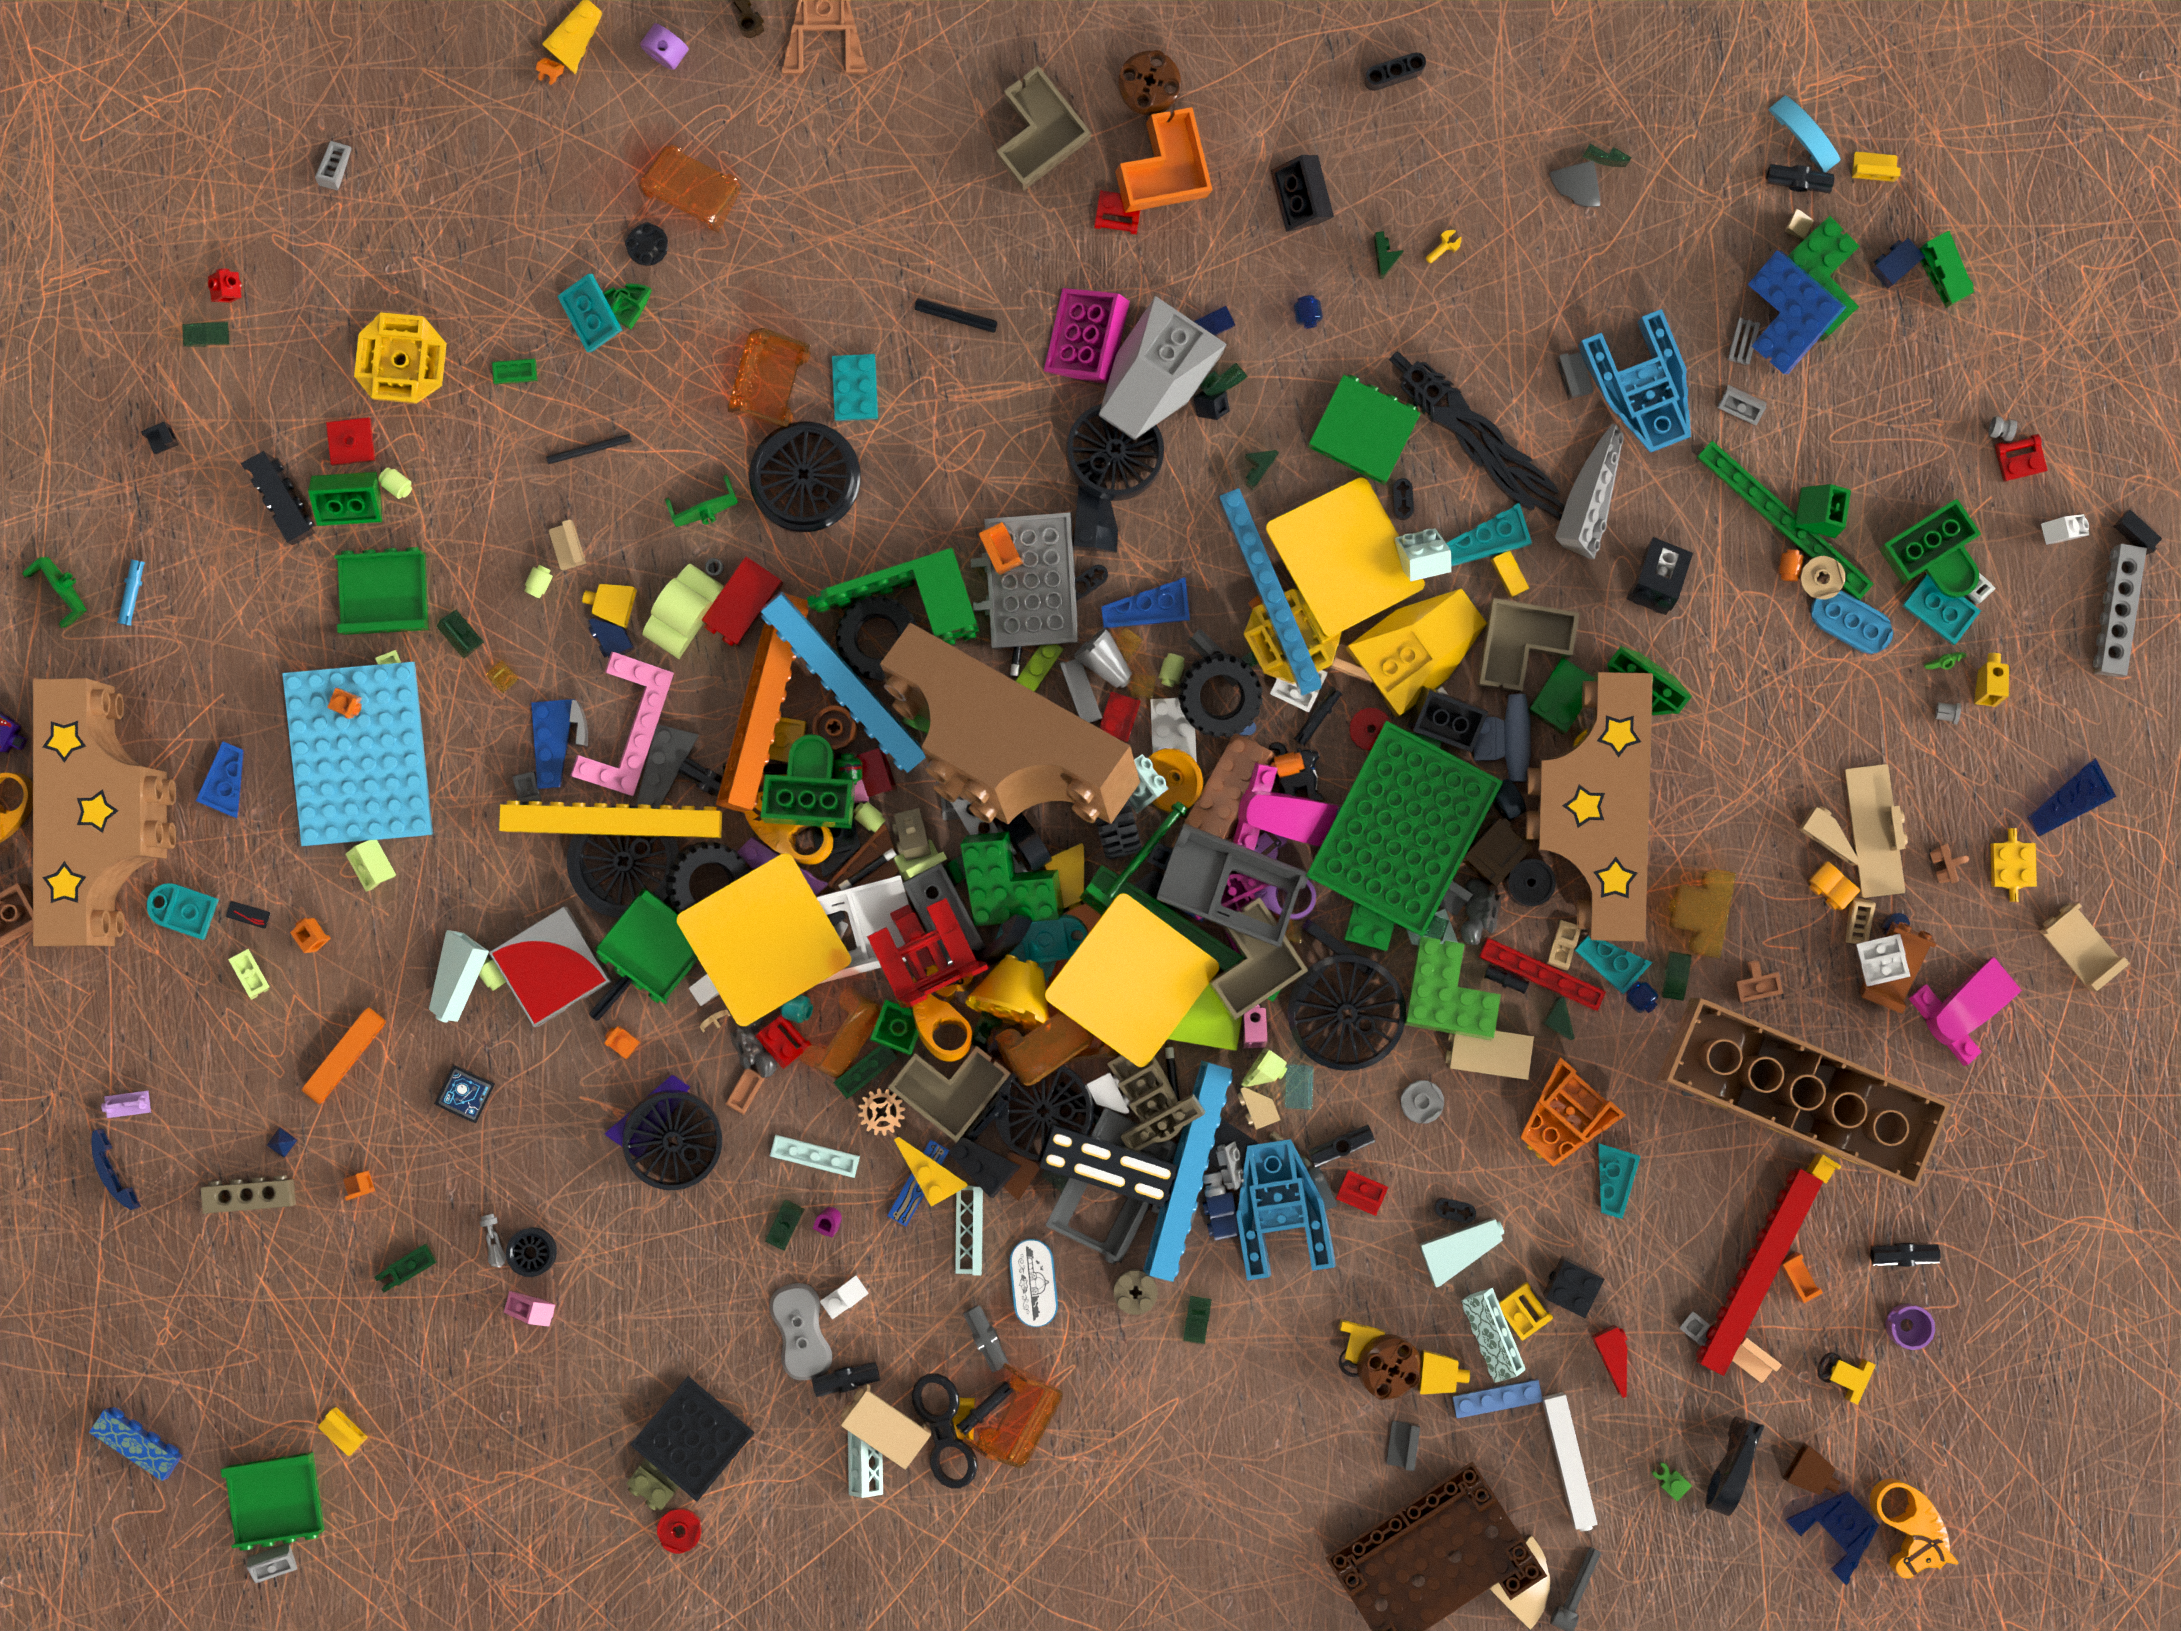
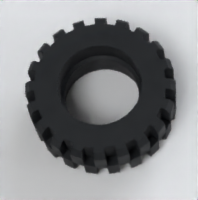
M879 595L878 597L868 596L864 600L855 601L852 607H848L844 611L843 617H840L835 634L836 646L839 655L857 675L869 680L877 679L880 681L886 678L880 665L884 657L872 658L860 650L857 641L859 629L870 619L882 618L895 626L899 638L910 623L916 626L917 624L912 614L903 604L898 603L897 600Z
M1207 654L1202 656V659L1195 660L1191 663L1192 666L1185 670L1183 673L1184 677L1179 683L1178 699L1181 711L1187 721L1202 734L1211 735L1214 738H1219L1220 736L1228 738L1232 737L1235 733L1240 734L1244 732L1243 729L1247 726L1250 727L1254 723V718L1258 717L1260 713L1259 708L1263 702L1262 685L1257 674L1244 660L1231 654ZM1216 675L1231 677L1240 688L1241 697L1238 706L1226 715H1213L1204 709L1200 701V691L1203 684L1209 678Z
M1129 799L1112 824L1097 817L1096 823L1107 859L1111 860L1138 853L1142 849Z
M698 842L693 846L689 845L684 848L683 852H679L675 856V861L670 863L668 867L670 871L666 875L665 880L667 881L666 893L670 897L671 905L675 907L678 913H681L698 903L689 890L690 876L698 866L705 863L719 865L727 873L729 884L748 874L750 869L746 866L744 858L737 854V851L716 842Z

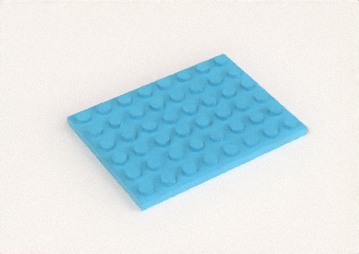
M415 661L282 673L301 846L432 835L433 828ZM338 687L362 698L360 701L362 708L358 716L354 715V718L348 719L345 715L327 708L335 688Z

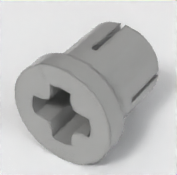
M1938 702L1935 719L1950 721L1952 724L1957 725L1961 714V703H1955L1954 705Z

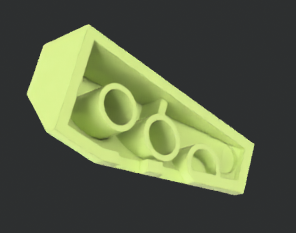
M1263 1048L1240 1084L1248 1087L1275 1081L1277 1077L1281 1079L1288 1069L1285 1067L1287 1062L1269 1049Z

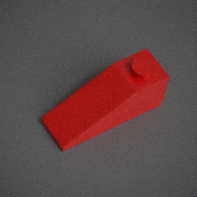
M1612 1325L1591 1335V1338L1618 1395L1625 1398L1627 1397V1345L1625 1341L1628 1339L1622 1328L1619 1329L1617 1326Z

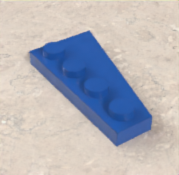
M1186 577L1102 606L1103 628L1190 621Z
M575 699L531 703L538 789L561 787L565 755L569 743V732L572 725L569 722L572 700Z

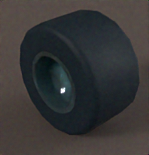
M1504 779L1493 803L1501 816L1511 821L1525 813L1527 807L1514 783L1509 779Z

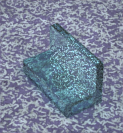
M1286 1065L1288 1069L1285 1080V1108L1312 1110L1314 1066Z

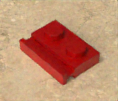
M1111 692L1100 729L1128 743L1141 701Z
M1347 1169L1335 1199L1377 1216L1388 1186Z

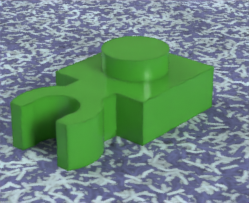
M1660 1461L1659 1464L1663 1467V1472L1657 1474L1652 1470L1651 1473L1655 1478L1664 1480L1660 1486L1678 1502L1692 1485L1675 1469L1669 1473L1668 1466Z

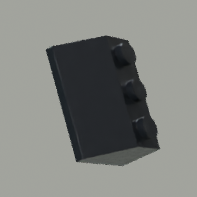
M1300 155L1270 170L1286 232L1318 225L1334 217L1318 155Z

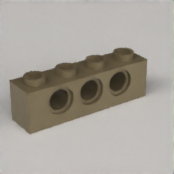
M287 1175L273 1176L272 1181H265V1177L251 1178L252 1182L243 1183V1179L230 1180V1184L224 1185L221 1184V1181L208 1182V1186L201 1187L202 1214L296 1205L294 1179H287ZM268 1186L274 1189V1196L272 1198L266 1194ZM246 1188L252 1191V1198L250 1200L244 1196ZM224 1190H227L231 1195L228 1202L222 1197Z

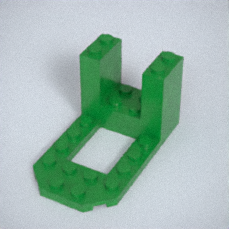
M953 548L825 588L820 591L821 596L816 597V594L807 597L812 611L821 613L838 606L840 609L850 607L852 602L864 600L865 597L878 593L881 596L890 594L894 588L900 586L902 589L914 586L913 582L917 581L935 637L953 646L956 644V640L964 639V641H969L976 638V634L979 633Z

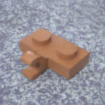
M1756 960L1747 962L1751 978L1734 981L1740 1003L1783 994L1779 972L1761 975L1760 964Z

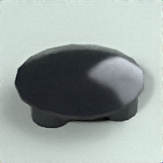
M649 222L635 227L625 241L627 253L631 259L643 266L655 265L662 261L669 247L668 237L665 232L657 225Z

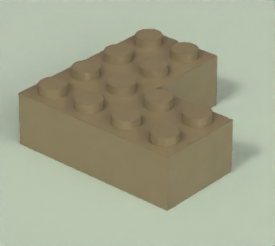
M1039 66L1023 76L1025 88L1022 89V82L1018 80L1004 91L1005 100L1027 128L996 151L997 159L1023 191L1091 140L1089 129Z
M1493 598L1489 605L1476 686L1496 689L1500 686V690L1522 692L1529 652L1569 658L1573 655L1579 613Z
M1256 897L1240 908L1242 912L1236 911L1271 926H1277V922L1260 897ZM1223 926L1244 958L1213 978L1209 985L1230 1017L1236 1020L1306 973L1308 969L1285 935L1281 947L1278 948Z
M977 1045L951 1079L918 1053H915L888 1088L957 1142L1012 1072L997 1060L993 1064L991 1062L993 1057Z

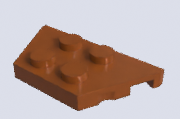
M884 824L828 882L827 886L829 888L842 891L838 886L891 848L895 851L888 829ZM893 858L850 888L894 877L899 870Z

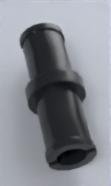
M1491 965L1488 966L1484 978L1502 984L1501 987H1509L1522 994L1526 993L1530 981L1512 975V972L1507 971L1506 973Z

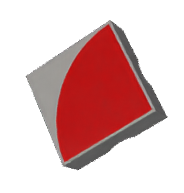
M562 907L489 952L533 1027L541 1026L564 1012L573 1003L590 996L613 981L602 962L596 957L597 954L589 947L582 929L568 907Z

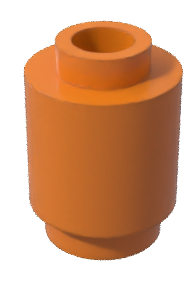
M1787 549L1786 553H1782L1779 570L1781 580L1798 582L1804 558L1803 555H1800V551Z
M1290 752L1274 757L1275 762H1271V766L1278 768L1276 775L1278 774L1280 778L1300 773V770L1305 769L1300 752Z

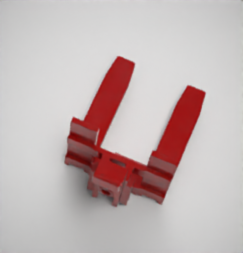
M947 898L926 907L936 927L935 930L929 933H924L910 905H905L890 913L905 943L899 948L896 947L887 927L867 936L894 995L902 1008L912 1007L928 999L927 995L961 978H969L989 969L987 963L975 959ZM940 939L953 962L949 966L937 943ZM905 957L916 982H913L902 958ZM935 965L937 972L927 976L924 969Z

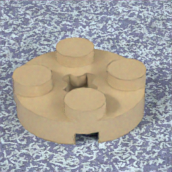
M1827 556L1812 558L1802 567L1800 575L1801 586L1810 597L1817 599L1832 598L1840 592L1844 585L1845 571L1842 565L1833 558ZM1823 571L1824 574H1828L1829 578L1825 580V584H1822L1821 581H1817V577L1819 576V572Z

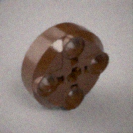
M1160 50L1139 52L1131 56L1120 69L1118 80L1119 92L1124 103L1134 112L1147 116L1162 113L1169 109L1178 98L1181 86L1179 70L1176 64ZM1158 59L1162 64L1160 66H1153L1151 61ZM1130 72L1135 77L1132 80H1127L1124 78V74ZM1167 86H1173L1176 91L1174 93H1167L1164 89ZM1142 99L1144 101H1147L1149 104L1145 107H1141L1137 104V102Z
M1393 1334L1378 1336L1365 1345L1358 1357V1377L1365 1389L1379 1400L1400 1397L1411 1388L1416 1387L1420 1382L1421 1360L1419 1353L1409 1341Z

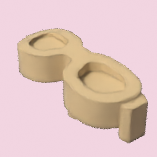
M719 1011L704 1020L700 1026L702 1032L704 1033V1029L712 1022H714L717 1029L721 1027L717 1019L725 1015L731 1016L729 1011Z

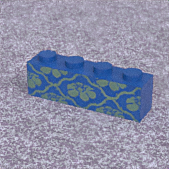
M115 1407L103 1410L89 1431L91 1435L161 1481L170 1476L183 1456L178 1452L179 1449L172 1444H165L160 1440L161 1437L151 1431L147 1432L142 1428L141 1423L133 1419L129 1420L124 1416V1412Z

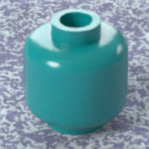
M802 994L779 1007L782 1017L795 1023L807 1021L813 1012V1004H811L810 998Z

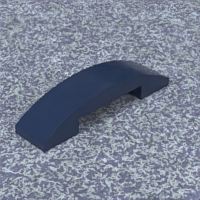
M104 1129L93 1131L91 1139L92 1155L96 1170L110 1194L129 1210L140 1208L141 1205L133 1188H122L105 1152L112 1149V1146Z

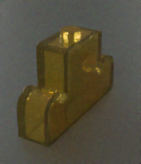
M1720 869L1708 870L1701 878V884L1704 888L1689 885H1678L1676 887L1675 897L1671 899L1669 904V911H1671L1669 926L1696 933L1689 941L1690 950L1694 954L1715 959L1721 957L1736 878L1735 872Z

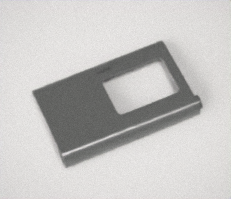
M1183 823L1156 899L1280 948L1300 888H1305L1308 877L1305 876L1306 871ZM1231 871H1237L1286 892L1287 895L1277 926H1271L1221 905L1220 902Z
M1104 1108L1091 1136L1127 1147L1120 1136L1123 1132L1138 1124ZM1171 1140L1154 1142L1139 1151L1173 1162L1178 1144ZM1069 1177L1045 1226L1105 1255L1104 1260L1113 1265H1116L1117 1262L1121 1263L1151 1204L1127 1196L1106 1240L1099 1242L1068 1225L1088 1183Z

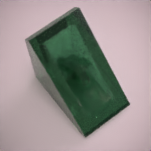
M1565 996L1557 997L1541 1024L1565 1039L1573 1040L1575 1037Z

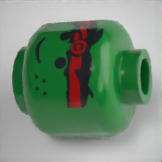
M852 753L841 754V758L834 761V778L853 780L854 784L857 785V782L862 779V761L859 758H854Z

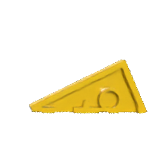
M900 1137L894 1139L931 1207L968 1186L967 1182L961 1180L951 1171L920 1152Z

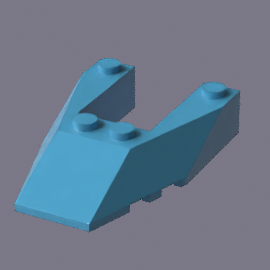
M1662 309L1642 316L1637 322L1652 357L1651 360L1618 372L1602 333L1586 338L1578 345L1584 363L1605 401L1650 453L1691 437L1687 399L1688 387L1686 384L1687 370Z
M1288 1139L1247 1146L1243 1170L1244 1182H1242L1240 1189V1199L1236 1214L1247 1281L1272 1276L1265 1233L1305 1227L1312 1271L1334 1268L1336 1262L1324 1202L1292 1140Z

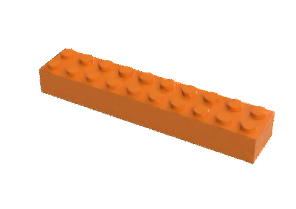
M784 593L806 618L808 614V607H806L808 601ZM765 621L716 801L717 806L738 812L751 811L753 807L757 806L759 795H757L758 788L761 787L764 781V774H762L764 765L768 764L770 753H768L769 746L773 744L775 739L774 727L781 717L779 708L781 703L784 702L787 693L784 689L786 682L790 680L792 675L791 663L796 658V655L790 649L793 646L787 640L783 642L776 634L778 630L773 624L769 626Z

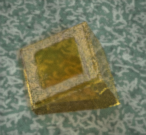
M503 660L486 673L487 677L502 693L519 679Z

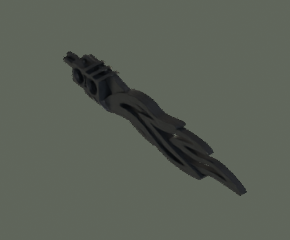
M1396 351L1389 361L1404 374L1400 378V386L1412 398L1413 405L1415 407L1419 405L1421 413L1425 415L1426 412L1431 422L1454 433L1467 456L1479 468L1483 466L1495 485L1516 503H1520V506L1530 511L1534 510L1536 506L1561 521L1562 514L1551 506L1528 495L1513 477L1518 478L1529 490L1550 501L1563 512L1565 506L1558 499L1542 491L1529 480L1535 481L1554 494L1559 493L1555 484L1542 471L1530 463L1532 458L1510 446L1505 441L1500 430L1490 420L1471 411L1461 395V391L1458 388H1452L1451 386L1454 384L1451 381L1443 379L1446 378L1444 374L1437 373L1426 362L1420 363L1417 360L1412 365L1401 353ZM1411 374H1419L1421 382H1414ZM1427 388H1433L1436 391V397L1428 396ZM1446 394L1448 407H1434ZM1457 420L1463 421L1479 431L1484 445L1466 426ZM1482 426H1483L1484 428H1486L1494 437H1492L1489 433H1487V432L1482 428ZM1501 457L1532 471L1540 478L1518 467H1507Z

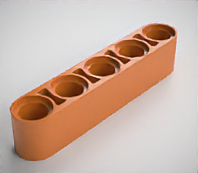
M368 1007L304 1085L302 1092L317 1104H321L380 1032L386 1020Z

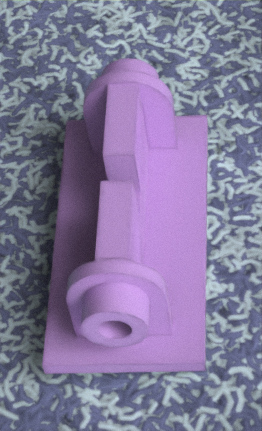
M149 1091L105 1096V1103L101 1105L102 1111L106 1112L107 1118L150 1113Z

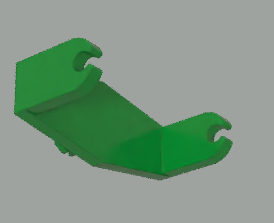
M727 474L723 475L729 491L727 495L699 503L677 515L669 497L665 499L672 521L676 527L702 520L704 525H708V518L713 523L716 520L715 514L738 503Z
M39 557L23 571L22 575L24 578H29L40 569L43 570L52 587L72 609V612L58 624L61 628H66L87 611L72 586L76 583V579L70 580L74 576L69 572H65L63 575L49 557Z

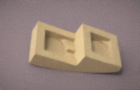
M1560 920L1550 949L1547 965L1566 971L1569 969L1581 931L1577 925Z

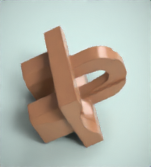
M1948 843L1940 846L1941 848L1930 852L1933 863L1945 860L1947 869L1936 871L1939 883L1950 881L1951 883H1956L1959 881L1955 866L1966 863L1970 859L1967 855L1953 859Z

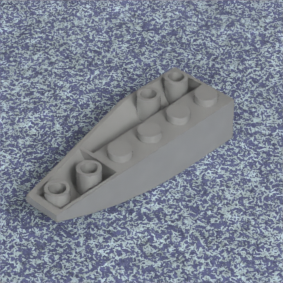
M1612 424L1581 469L1567 499L1555 536L1562 547L1589 559H1595L1596 552L1600 549L1602 534L1607 526L1606 522L1621 446L1624 440V434L1616 424Z

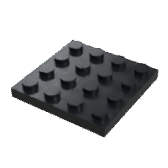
M687 1376L630 1445L698 1502L755 1432Z

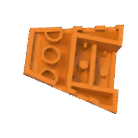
M1559 1057L1520 1136L1527 1145L1552 1167L1626 1116L1611 1101H1606L1576 1074L1577 1071L1561 1057Z

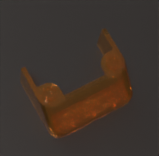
M1004 1363L1003 1367L1013 1373L1010 1386L1017 1392L997 1429L988 1428L980 1434L978 1441L964 1437L963 1442L985 1458L1016 1468H1022L1033 1455L1062 1400L1063 1394L1061 1390L1035 1375Z

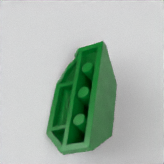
M1620 646L1607 663L1609 673H1653L1652 715L1679 714L1692 697L1676 677L1639 652Z

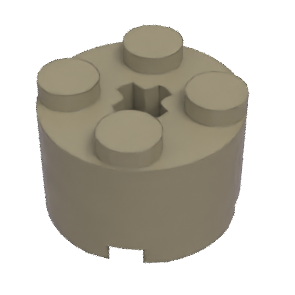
M1140 1268L1127 1269L1121 1273L1115 1280L1113 1288L1114 1299L1118 1307L1128 1314H1143L1149 1311L1157 1300L1158 1291L1154 1278L1147 1275ZM1134 1286H1138V1290L1141 1291L1136 1297L1129 1292V1290H1133Z

